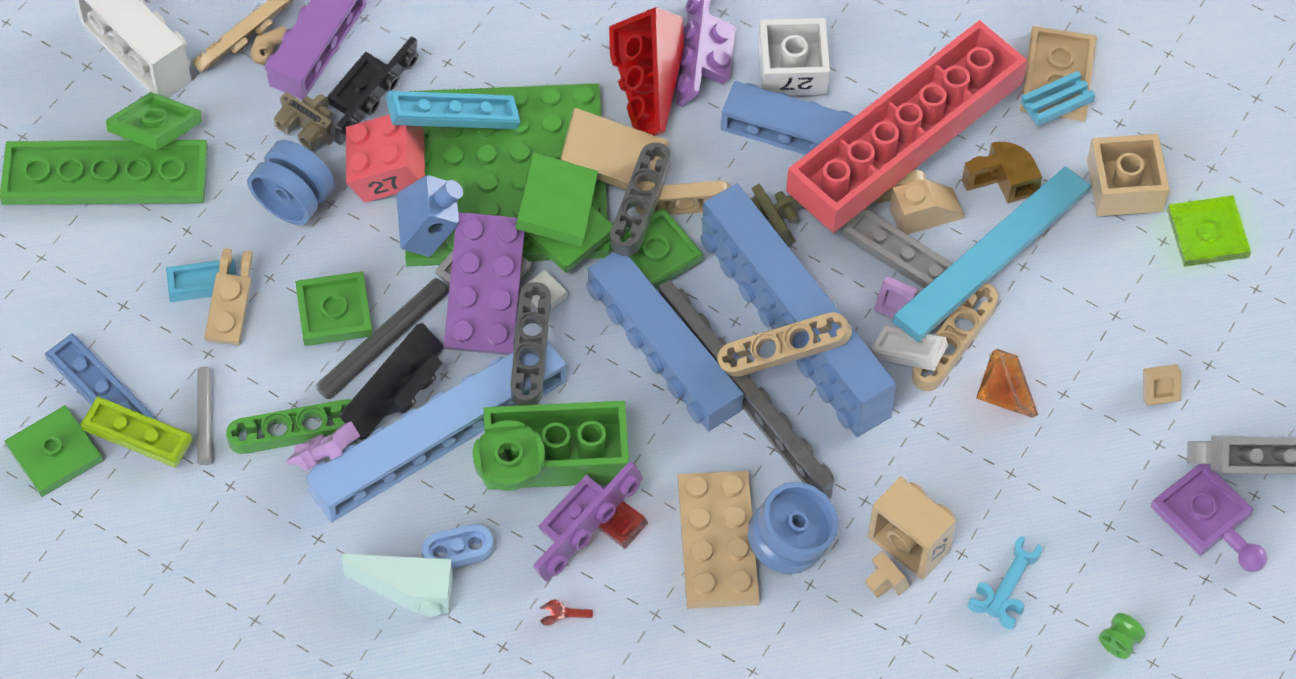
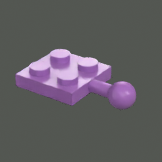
M1198 464L1152 501L1151 508L1200 556L1224 539L1238 553V562L1244 570L1257 572L1266 565L1267 554L1263 547L1258 544H1248L1234 530L1251 517L1254 509L1216 472L1211 471V467L1208 464Z

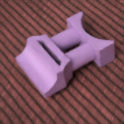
M350 421L341 425L331 435L326 437L318 435L305 441L303 444L295 445L294 453L286 461L289 465L295 464L304 471H307L318 465L322 459L328 456L332 460L343 455L342 450L360 437Z

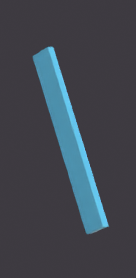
M1066 166L1063 167L894 314L892 322L919 343L1089 193L1091 185Z

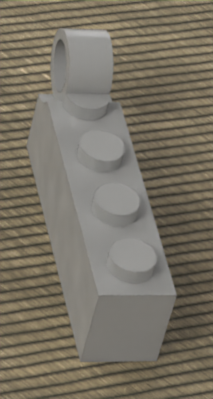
M1221 435L1211 436V441H1187V463L1211 464V471L1219 473L1296 474V436Z

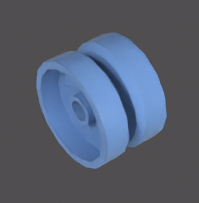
M279 140L276 141L264 157L265 162H260L247 179L248 188L254 198L274 216L287 223L305 225L318 209V203H322L335 187L334 176L325 163L307 148L296 142Z
M801 482L784 483L771 491L749 521L747 536L751 550L762 564L773 571L784 574L801 573L813 566L821 554L833 542L837 535L838 517L835 507L828 497L814 486Z

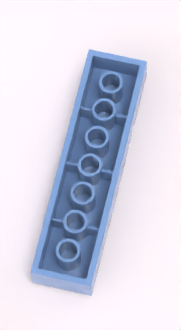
M738 183L703 202V217L701 218L702 235L700 239L708 253L713 252L723 273L728 278L732 277L736 281L740 294L746 302L751 301L757 308L758 316L766 327L776 329L826 313L835 312L841 314ZM834 322L831 324L832 329L824 332L829 333L832 337L837 336V330L842 328ZM816 327L814 328L817 336L823 334ZM853 328L850 339L843 346L796 361L800 372L806 378L810 377L816 384V389L821 399L825 403L830 402L836 410V415L841 425L845 429L850 428L856 437L861 436L891 418L897 383ZM806 331L796 333L792 340L793 347L797 349L805 347L809 342V334Z

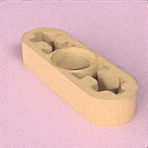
M725 181L664 185L654 213L663 207L670 215L703 213V202L728 189L731 185ZM654 186L643 187L641 190H651ZM636 207V212L639 215L645 213L643 208Z

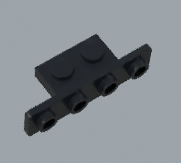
M411 36L388 64L365 51L327 96L329 105L345 114L335 126V142L342 145L346 140V127L361 123L367 114L372 115L378 108L380 98L385 92L393 91L396 87L401 73L405 69L410 70L414 66L419 55L417 53L416 38Z
M419 323L412 329L340 413V418L344 423L350 421L353 423L360 435L358 437L360 440L366 439L385 416L397 412L403 414L411 409L417 401L415 396L418 392L426 389L435 381L436 375L434 373L443 364L437 357L443 345L424 323Z

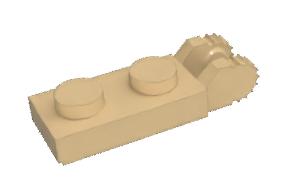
M223 248L219 273H216L204 338L205 341L240 346L251 287L250 273L253 252H244L241 258L240 276L229 274L233 257L232 249Z

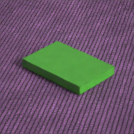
M533 153L515 229L581 247L585 237L598 171Z

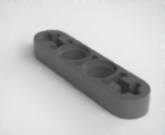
M658 142L649 143L640 152L610 232L611 247L615 253L621 256L635 254L643 243L671 168V152L665 144ZM655 157H661L656 161L655 170H652L651 160H654ZM645 180L655 184L654 188L647 191L639 189L637 185ZM632 207H641L645 210V213L639 217H632L627 214V211ZM627 227L631 228V238H628L626 242L620 241V239L625 238Z
M539 282L526 284L521 289L519 296L510 385L511 398L517 406L538 405L543 396L551 294L549 288ZM534 295L540 296L537 308L538 313L531 312V300ZM535 323L541 326L542 331L538 335L530 336L523 332V328L528 324ZM532 353L538 356L539 362L533 366H525L520 362V358L525 354ZM524 377L531 378L529 395H522L525 382Z

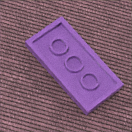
M458 212L459 222L455 228L443 347L447 350L509 355L513 353L525 231L515 229L517 221L515 217Z

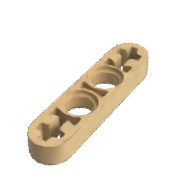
M985 283L950 314L935 334L936 336L946 337L947 343L952 344L956 351L950 355L943 354L933 375L929 374L927 377H923L922 371L927 372L928 370L913 367L912 382L918 389L932 391L938 388L994 314L998 303V292L992 285ZM983 296L987 297L988 302H982L978 312L974 310L976 300L982 299ZM966 318L973 323L974 327L967 331L960 330L956 327L955 321Z
M835 312L826 313L727 343L718 353V364L730 376H744L841 347L850 339L852 328L850 323L841 314ZM835 322L839 327H842L837 330V336L832 337L829 333H824L832 329L831 324ZM816 327L823 334L817 336L814 328ZM800 331L808 332V344L803 348H794L792 340L796 333ZM767 341L775 342L776 351L773 356L761 358L760 347L763 343ZM736 352L743 358L738 359L737 366L734 367L728 361L733 359V353ZM752 354V357L755 361L752 362V360L749 357H747V355Z

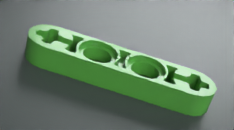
M343 399L236 419L226 429L229 447L236 453L248 454L303 444L305 441L318 435L326 437L345 424L340 418V413L351 400ZM327 415L332 416V426L328 424ZM317 417L322 421V424L315 430H308L303 427V422L307 418ZM281 423L287 426V431L281 436H272L268 433L269 427L273 424ZM261 427L263 438L259 439L257 428ZM246 431L247 440L240 441L239 432Z

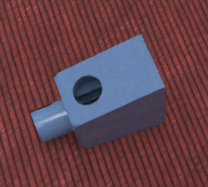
M424 176L396 194L401 249L430 257L457 227L459 222L457 200L463 195V189L458 182L454 180L446 181L433 176Z

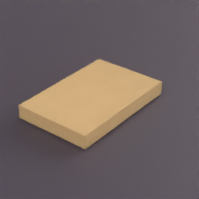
M1032 26L1022 95L1076 71H1079L1081 81H1086L1090 91L1097 36ZM1077 93V94H1075V95H1073V96H1070V97L1064 99L1063 102H1061V103H1064V102H1066V101H1068V100H1070V99H1073V98H1075V97H1077V96H1079V95H1081V94H1080V93ZM1021 104V105H1020V112H1026V113H1028V112L1025 110V108L1023 107V105ZM1056 104V105H1054V106H1051V105H1050V106H1048V107H1046V108H1043V109H1041V110H1039V111H1037V112H1038V114H1039V113H1041V112H1043V111H1046V110H1048V109H1050V108H1052V107H1055V106H1057V105H1059V104ZM1088 104L1059 118L1085 121Z
M574 108L560 160L597 170V180L626 190L643 147L653 142L662 143L667 146L668 140ZM655 157L654 160H651L652 170H655L656 161L661 157ZM647 180L641 181L637 185L639 189L655 186L653 182Z

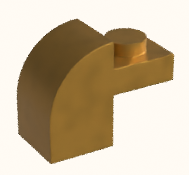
M1010 142L991 143L989 156H977L965 162L962 183L966 191L998 183L1007 204L1029 198L1040 188L1042 175L1031 154L1021 146Z

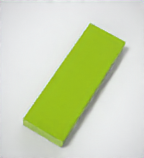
M99 396L96 397L80 424L85 432L174 468L178 466L192 441V436L188 432Z

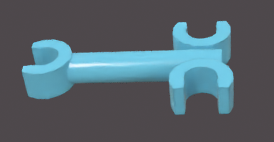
M1023 536L1019 537L1015 543V559L995 594L989 585L979 582L976 592L983 595L986 600L978 601L971 597L968 603V608L975 613L987 612L992 617H998L999 623L1007 629H1013L1016 620L1009 617L1006 612L1015 611L1021 615L1025 606L1021 601L1009 599L1027 565L1036 563L1042 552V546L1039 544L1033 552H1025L1022 549L1025 541Z

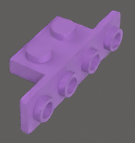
M688 0L686 3L687 20L683 29L684 49L680 63V77L675 88L678 92L676 104L684 107L698 95L701 75L722 85L730 79L736 26L709 14L710 0Z
M628 462L605 488H602L588 475H585L538 525L541 532L554 542L533 566L542 579L547 582L553 576L560 574L566 567L567 560L577 550L584 548L589 543L592 533L602 523L608 522L613 517L617 506L626 497L632 496L637 491L643 476L634 463Z

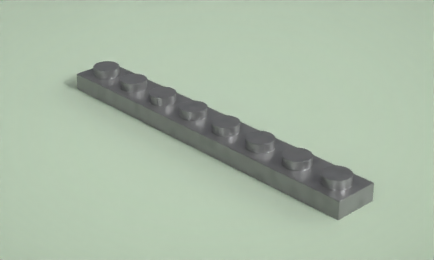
M671 280L661 284L658 288L660 295L718 363V353L727 344L726 341L721 337L717 338L711 331L707 318L702 313L697 314L683 289H677ZM734 358L728 361L734 367L737 366V361ZM727 374L743 393V410L802 483L814 486L830 499L834 483L832 472L825 464L820 465L815 459L809 443L804 438L799 439L793 432L792 425L787 416L782 412L778 413L771 405L772 402L766 390L762 387L758 388L751 380L750 374L740 377Z

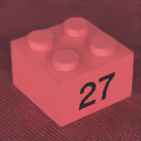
M389 114L346 127V184L365 203L397 194L425 176L424 129L421 126L392 125Z

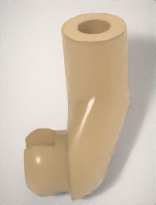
M284 25L256 36L251 48V58L254 62L266 64L275 46L282 42L283 35L287 31Z

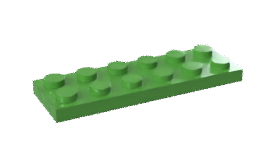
M131 140L6 141L0 200L2 205L204 203L208 156L207 140H173L158 151Z

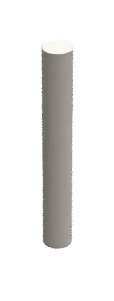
M209 367L197 369V463L200 465L211 464V369Z

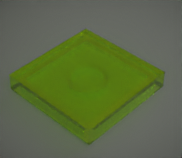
M1234 195L1168 205L1167 213L1184 267L1250 257L1251 249Z

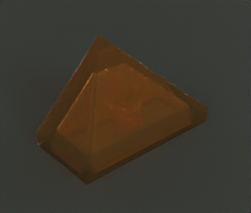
M1000 349L992 351L976 399L1034 418L1038 415L1018 356Z

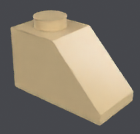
M921 179L892 188L889 210L897 228L907 235L964 219V212L951 187L927 179Z

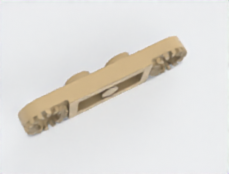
M294 0L266 1L220 37L218 42L206 48V53L201 52L193 60V65L200 73H203L230 51L234 55L248 45L249 41L247 38L255 32L258 35L263 34L273 25L271 19L288 7Z

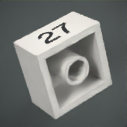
M826 18L760 20L758 45L762 89L776 93L782 92L789 96L828 95L830 65Z

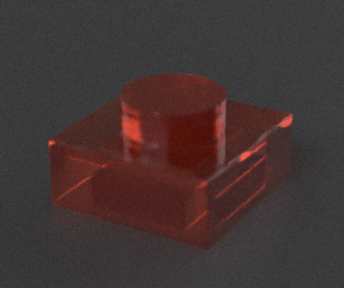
M622 501L616 507L613 517L608 522L601 523L598 529L622 548L626 549L646 527L648 521L643 515Z

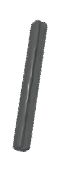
M438 278L431 280L325 375L316 385L318 392L324 398L331 399L447 294V286Z

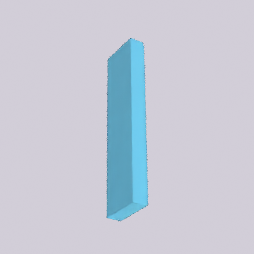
M389 91L386 96L392 125L517 129L521 123L513 95Z

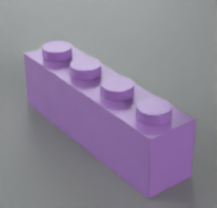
M311 0L307 6L304 5L299 11L297 22L293 28L288 29L283 35L281 46L277 52L272 53L267 59L265 70L267 71L269 86L282 92H288L294 97L303 100L365 8L366 0Z

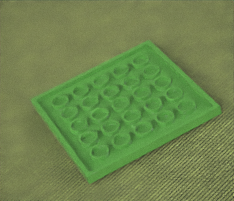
M599 83L410 91L514 96L521 122L517 129L421 126L424 129L425 176L458 182L463 189V195L457 200L458 212L517 218L532 154L537 153L560 160L574 108L601 117ZM596 179L591 205L607 219L605 182ZM455 229L430 257L405 250L406 267L440 265L453 251ZM524 236L522 256L528 261L551 260ZM609 239L585 259L605 258L608 256Z

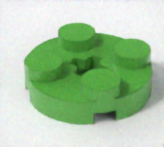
M512 420L496 422L485 429V433L480 436L479 440L478 438L476 439L473 446V464L477 475L483 480L487 488L505 491L518 490L535 484L540 478V472L545 463L544 444L540 435L536 431L534 434L531 430L527 429L525 424ZM511 449L514 455L519 454L517 458L509 462L500 458L504 456V450Z

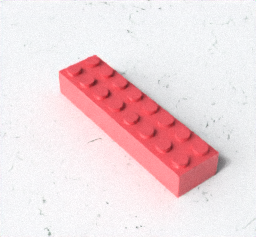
M977 21L789 167L786 192L834 234L1023 84L1027 59L983 22Z

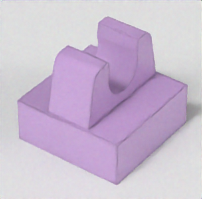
M887 276L882 283L874 310L893 318L894 314L917 295L919 289Z

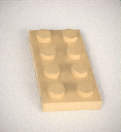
M749 472L678 474L687 609L759 605L756 556L751 550L747 536L749 521L752 518Z

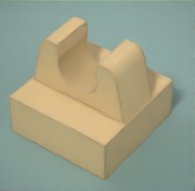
M1178 364L1143 369V399L1147 406L1181 401V369Z
M883 551L872 559L876 570L865 582L877 598L891 588L898 596L909 588L906 577Z

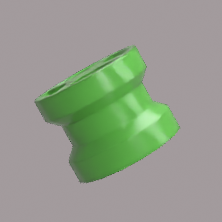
M1117 613L1111 620V627L1104 629L1100 633L1099 641L1112 655L1120 659H1127L1133 652V645L1140 643L1146 634L1143 627L1134 618L1124 613Z

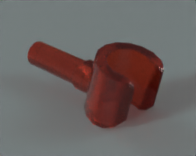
M557 599L550 600L540 607V609H548L552 613V615L540 620L546 626H551L562 618H592L593 616L592 609L565 607Z

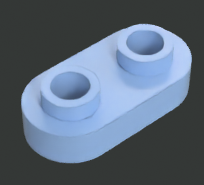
M471 524L438 532L425 539L422 545L423 558L451 559L452 569L478 563L491 555L493 551V537L489 529L480 524ZM474 543L481 545L477 550H473L469 546ZM438 552L447 554L444 558L435 557V554Z

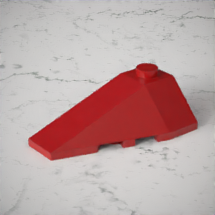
M654 7L610 25L609 49L612 65L618 68L621 77L618 80L620 90L625 91L628 99L626 108L632 127L655 136L665 132L684 49L683 17Z

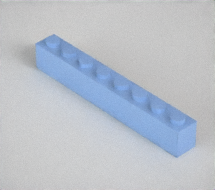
M549 342L547 343L543 396L567 382L566 363ZM514 352L506 357L496 358L486 369L476 375L470 374L460 381L459 385L449 391L437 393L422 407L405 412L400 420L388 427L378 428L368 439L361 443L346 447L342 451L343 455L313 467L310 473L306 475L308 490L330 522H334L484 432L483 407L517 406L511 398L510 386ZM528 353L520 358V362L525 366H533L539 362V358L535 354ZM524 377L525 382L522 395H529L531 378Z

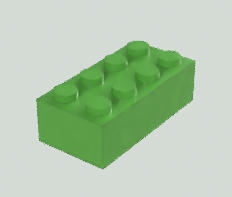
M625 401L483 407L484 433L485 429L491 424L512 420L525 424L527 429L531 430L534 434L536 431L540 435L545 450L544 467L540 472L539 480L535 484L524 488L576 486L585 475H588L597 484H609L629 462ZM511 449L504 450V456L500 458L509 462L517 458L519 454L514 455Z

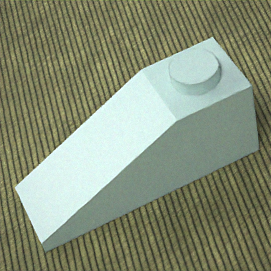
M359 554L342 555L344 575L349 579L411 612L420 613L427 617L449 614L453 578L451 559Z

